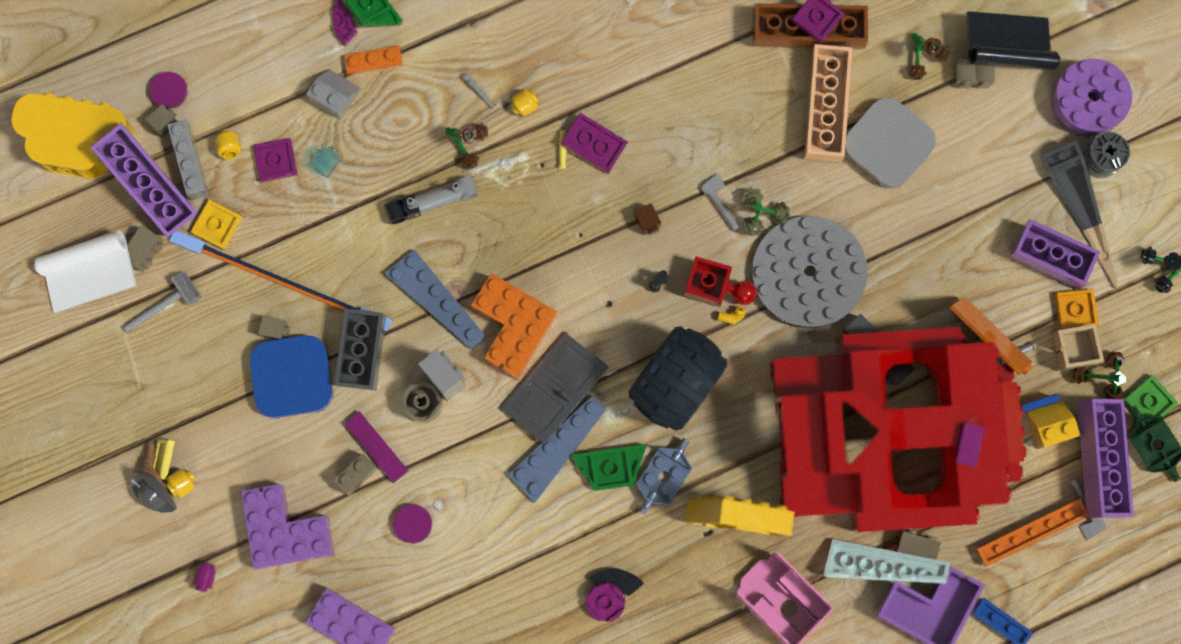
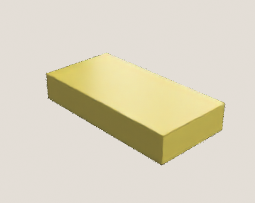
M157 440L153 468L157 471L160 479H167L175 441Z

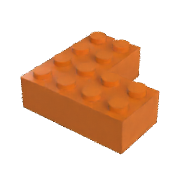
M491 273L471 305L472 310L502 326L501 331L484 359L489 364L498 369L502 368L503 372L519 380L556 319L557 311Z

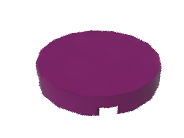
M174 72L158 74L150 84L152 100L158 106L163 104L166 109L169 107H179L188 96L186 81Z
M419 505L404 506L398 510L394 517V532L399 539L406 543H419L425 540L431 532V516L426 509Z
M609 582L599 583L588 592L586 598L587 610L594 619L611 622L623 613L625 596L617 585Z

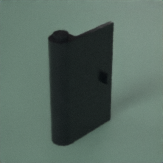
M966 12L968 51L971 64L1055 70L1060 65L1061 58L1058 52L1051 51L1049 18Z

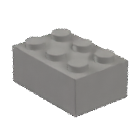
M436 349L418 364L447 401L465 388L463 374L456 366L452 368V362L444 351L439 353Z

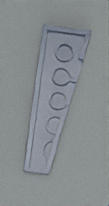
M415 250L385 272L388 278L432 314L471 350L486 338L484 333Z
M594 396L589 398L555 431L545 444L541 443L508 474L534 503L540 498L554 477L572 456L573 452L604 414L606 408Z

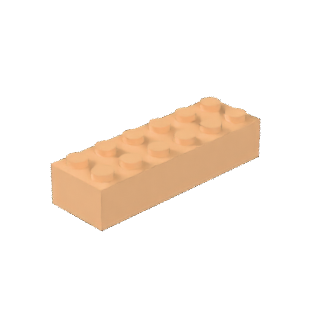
M814 45L811 58L804 159L841 163L845 157L852 47Z

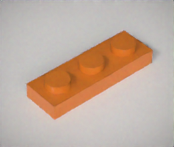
M399 45L344 55L348 75L403 65Z

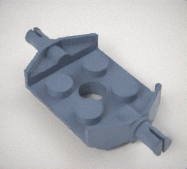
M685 438L682 439L676 449L658 448L636 485L644 497V503L638 510L639 512L643 511L642 514L646 515L653 504L670 505L691 471L692 467L684 455V451L690 442L687 440L685 445L682 446L686 440ZM660 472H667L669 474L667 482L659 480L658 475Z

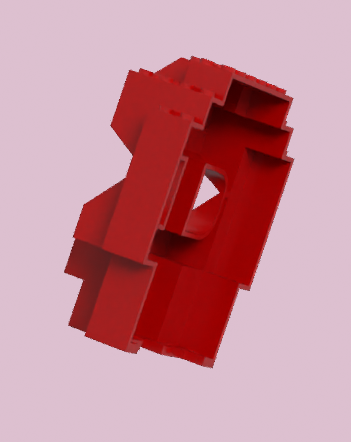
M960 327L844 334L837 337L838 355L772 359L769 361L771 381L773 380L776 419L778 418L781 449V458H779L782 493L780 506H785L787 511L794 512V517L851 513L852 531L854 532L976 525L977 520H979V510L976 506L1009 504L1011 489L1007 487V482H1020L1021 477H1023V468L1019 462H1024L1027 451L1022 439L1025 436V429L1023 425L1021 426V418L1023 417V408L1019 405L1021 387L1018 386V382H1012V379L1015 377L1014 370L1007 363L997 364L996 358H999V349L995 346V342L962 344L964 343V333ZM921 364L927 368L933 381L935 407L887 409L885 376L888 370L893 365ZM844 402L849 403L878 429L877 434L852 463L846 461L842 404ZM963 423L985 427L976 467L955 463ZM938 447L940 481L937 487L927 494L906 495L900 492L894 485L892 477L890 450Z

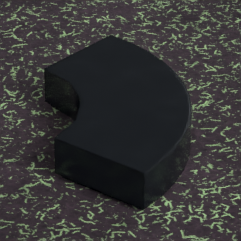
M620 569L602 570L589 577L594 585L603 582L615 584L628 596L644 584L634 574Z

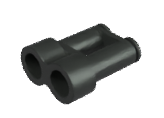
M665 270L660 271L650 282L649 290L651 292L657 293L661 285L667 283L668 275Z

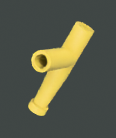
M560 131L559 169H566L567 149L560 144L567 131Z

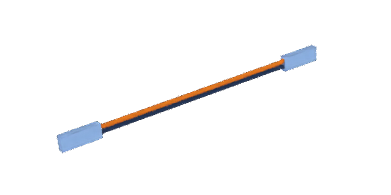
M175 231L169 240L198 254H208L343 311L345 308L370 311L363 307H353L205 245V242L179 231ZM386 317L384 331L388 332L392 319Z

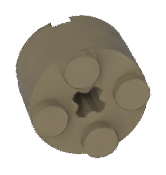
M420 382L410 385L405 390L402 397V405L405 413L413 421L429 423L440 415L443 400L433 385L427 382ZM424 399H426L425 402L427 404L425 406L422 405L421 407H419L420 404L418 401H423Z

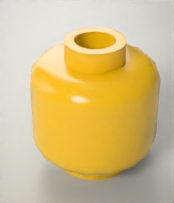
M524 88L512 96L513 104L511 108L516 115L520 113L522 116H528L538 108L539 98L532 89Z
M222 131L216 136L214 142L217 154L226 160L236 158L241 152L238 135L234 132Z
M179 469L166 479L168 492L173 498L175 496L182 498L195 488L193 482L196 479L190 471L185 472L183 469Z

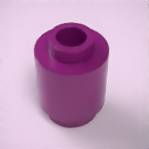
M200 562L199 567L196 568L192 583L193 586H196L195 590L207 592V589H212L216 574L215 565Z

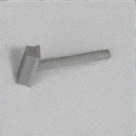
M180 272L170 278L178 289L176 292L123 326L125 331L128 333L181 297H183L187 305L197 304L202 296H200L186 272Z

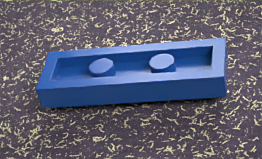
M985 598L981 599L972 612V615L1013 644H1026L1033 634L1032 631Z

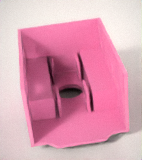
M778 552L773 553L767 560H759L740 580L741 587L734 593L782 644H801L834 609ZM785 600H792L797 605V613L793 617H785L781 613L780 607Z

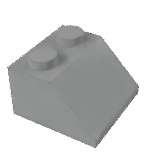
M329 69L316 78L306 95L309 101L337 118L342 119L361 88Z

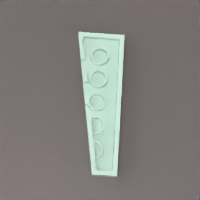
M832 539L824 577L946 584L950 562Z

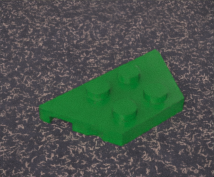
M342 0L361 27L402 25L403 20L388 0Z
M646 444L573 454L572 459L595 491L634 486Z

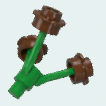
M915 32L911 35L915 45V65L910 66L908 75L913 80H921L927 72L923 65H919L920 52H927L928 56H934L940 63L942 60H947L950 51H948L949 46L941 45V41L938 38L934 39L932 37L925 41L922 36Z
M483 122L475 124V129L471 125L461 127L460 130L447 127L445 134L454 139L465 156L461 160L463 167L469 170L475 168L479 164V156L476 157L475 153L468 154L462 142L471 144L474 142V138L484 141V138L488 137V127L484 126Z
M1112 351L1106 357V364L1110 368L1115 369V372H1111L1109 375L1091 374L1087 367L1074 369L1073 379L1076 380L1077 384L1087 383L1089 378L1107 379L1111 384L1103 390L1105 398L1121 399L1123 391L1120 384L1126 381V376L1120 372V368L1125 363L1123 353Z

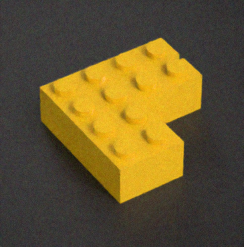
M696 496L695 499H688L685 523L700 526L704 524L706 527L717 529H739L767 535L791 536L794 512L787 511L785 506H770L769 503L763 502L753 503L752 500H737L731 496Z

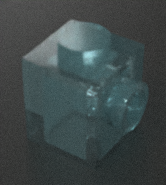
M322 146L314 152L310 165L314 170L329 178L341 161L338 155L339 152L330 146L329 148Z

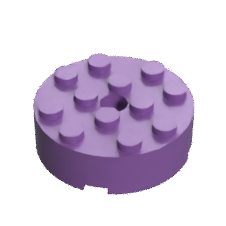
M1085 59L1074 63L1058 78L1052 89L1051 107L1055 118L1062 127L1077 136L1082 135L1093 138L1104 132L1112 131L1125 119L1132 104V90L1125 74L1115 65L1100 59Z

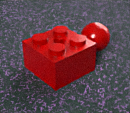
M695 256L684 297L721 307L724 295L727 293L733 295L737 303L749 305L756 299L757 290L754 284L749 281H740L737 284L729 283L731 266ZM708 278L712 284L706 285L703 281H706Z

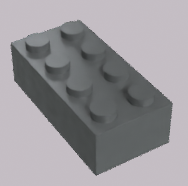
M344 309L335 386L371 391L377 390L386 314Z

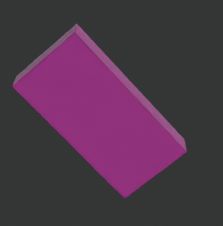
M963 423L955 463L972 467L977 466L985 427Z

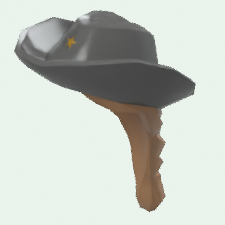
M150 441L147 444V455L143 463V471H134L132 474V489L138 501L147 509L161 513L173 512L177 509V506L169 494L166 484L160 480L157 471L153 468L155 444L154 441Z

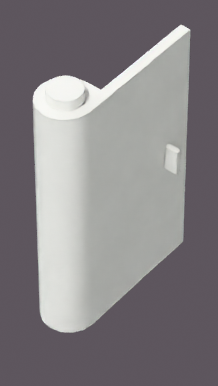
M120 230L38 257L34 263L35 271L46 277L53 313H58L137 286L126 238Z

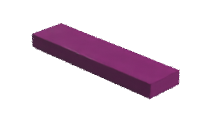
M360 411L345 423L393 483L409 472Z

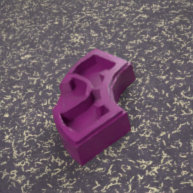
M337 0L333 9V27L341 43L346 46L358 32L352 24V13L342 0Z

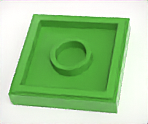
M1153 375L1148 376L1124 398V403L1129 408L1136 405L1141 415L1144 416L1161 415L1164 417L1178 404Z

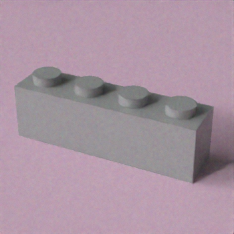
M186 119L168 124L186 195L191 201L209 196L191 125Z

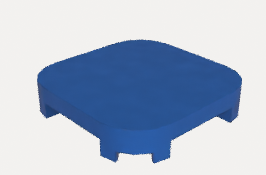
M304 335L266 341L254 348L250 356L254 399L257 409L263 415L271 419H279L300 414L318 413L324 411L330 405L332 398H334V391L329 366V353L327 347L319 338Z

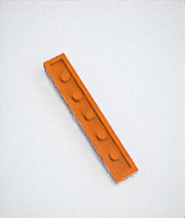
M1081 498L975 550L984 567H987L1087 518L1086 507Z

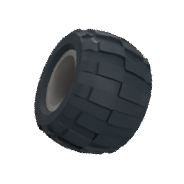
M682 326L675 327L629 389V398L634 401L633 405L639 412L653 423L666 429L670 427L674 431L680 430L691 419L727 368V359L722 356V351L715 343L703 334L690 328L686 330Z

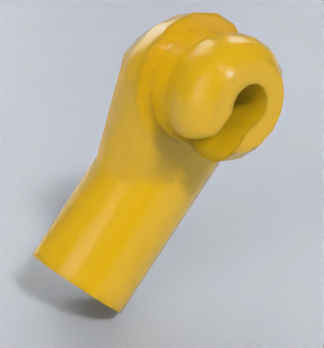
M737 306L730 314L720 311L717 321L736 324L745 317V308Z

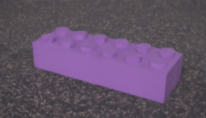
M122 122L90 146L167 238L198 214Z
M1089 399L1077 402L1079 431L1081 434L1080 443L1087 519L1134 517L1124 399Z

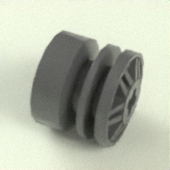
M1104 132L1099 134L1084 148L1083 155L1087 162L1089 174L1096 178H1107L1114 175L1127 163L1130 156V147L1121 135L1114 132Z

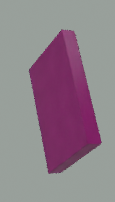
M580 112L560 145L609 174L628 142Z

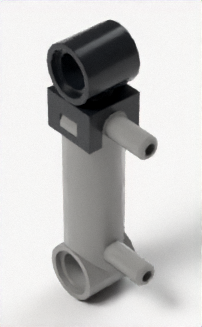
M467 176L458 179L452 184L416 196L412 194L403 197L402 200L391 201L385 204L384 207L390 224H398L406 221L408 218L410 220L422 216V213L458 201L473 199L478 196V191L473 177Z

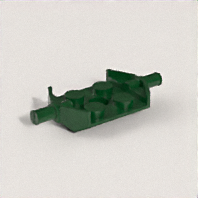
M1136 405L1129 408L1128 410L1134 417V422L1127 432V437L1131 440L1148 467L1147 471L1167 472L1173 479V482L1180 480L1181 477L1176 471V466L1181 461V446L1161 415H1141ZM1155 439H1159L1162 443L1158 450H1155L1152 446Z

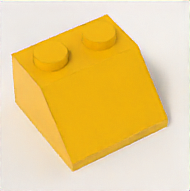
M1063 401L1026 412L1038 449L1081 436L1075 417Z

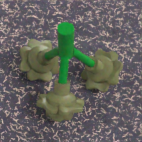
M752 187L748 191H743L741 199L745 208L756 209L755 217L745 218L742 223L744 232L750 236L761 235L762 231H764L765 228L762 225V221L758 219L762 212L771 213V219L776 224H784L787 218L790 217V208L786 206L785 202H777L772 209L763 208L761 204L764 197L763 194H760V189H753Z

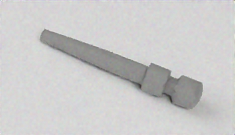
M468 73L464 74L463 80L468 82L467 84L470 88H473L493 109L495 106L476 85L477 83L470 78Z

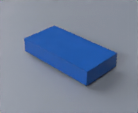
M1054 394L1021 405L1023 413L1060 401L1058 394Z

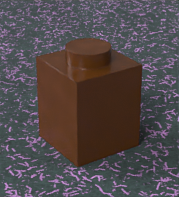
M652 203L634 211V217L643 235L647 233L652 235L659 231L661 221Z

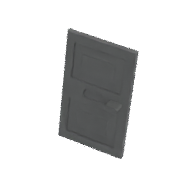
M564 332L504 402L500 410L508 414L545 444L607 371L609 366L570 337L567 332Z

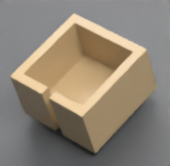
M1096 324L1058 330L1052 334L1055 350L1060 351L1057 354L1060 371L1095 366L1104 362Z

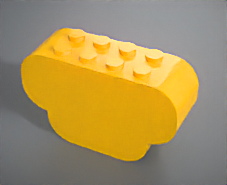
M32 93L21 97L17 101L12 114V126L20 136L26 139L25 150L28 156L44 170L52 173L86 179L99 178L108 171V168L90 146L120 122L124 124L136 139L135 128L120 110L111 107L110 104L103 102L98 105L86 99L75 101L74 98L68 96L58 98L51 93H44V95Z

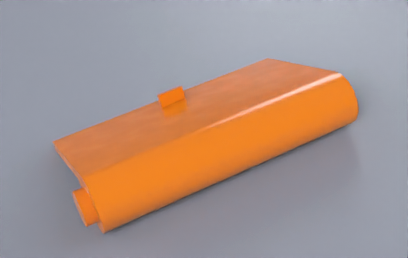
M966 297L950 307L952 312L985 343L995 342V346L999 349V357L1018 375L1021 373L1025 375L1033 368L1030 365L1032 361Z

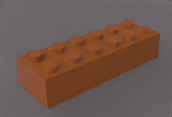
M755 3L753 10V47L814 48L815 44L865 49L868 43V6L835 5L845 14L824 41L820 43L791 21L804 4Z

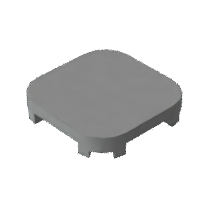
M884 98L875 102L849 131L846 137L845 156L849 161L852 160L880 183L879 186L883 188H900L930 155L935 147L936 138L933 130L904 105L894 99Z

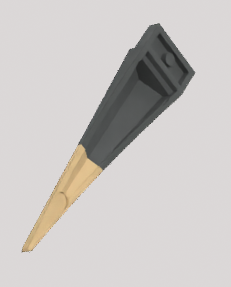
M1075 140L1042 154L1041 157L1047 173L1092 248L1100 251L1098 258L1113 285L1118 289L1119 286L1087 162L1079 142Z

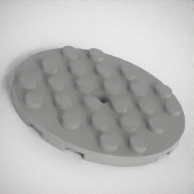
M818 216L795 217L786 220L784 224L780 223L775 226L760 242L752 267L753 284L763 306L779 320L799 326L800 328L825 327L846 317L860 301L866 287L868 274L864 251L853 234L839 223ZM807 267H811L815 270V274L807 276L804 270Z

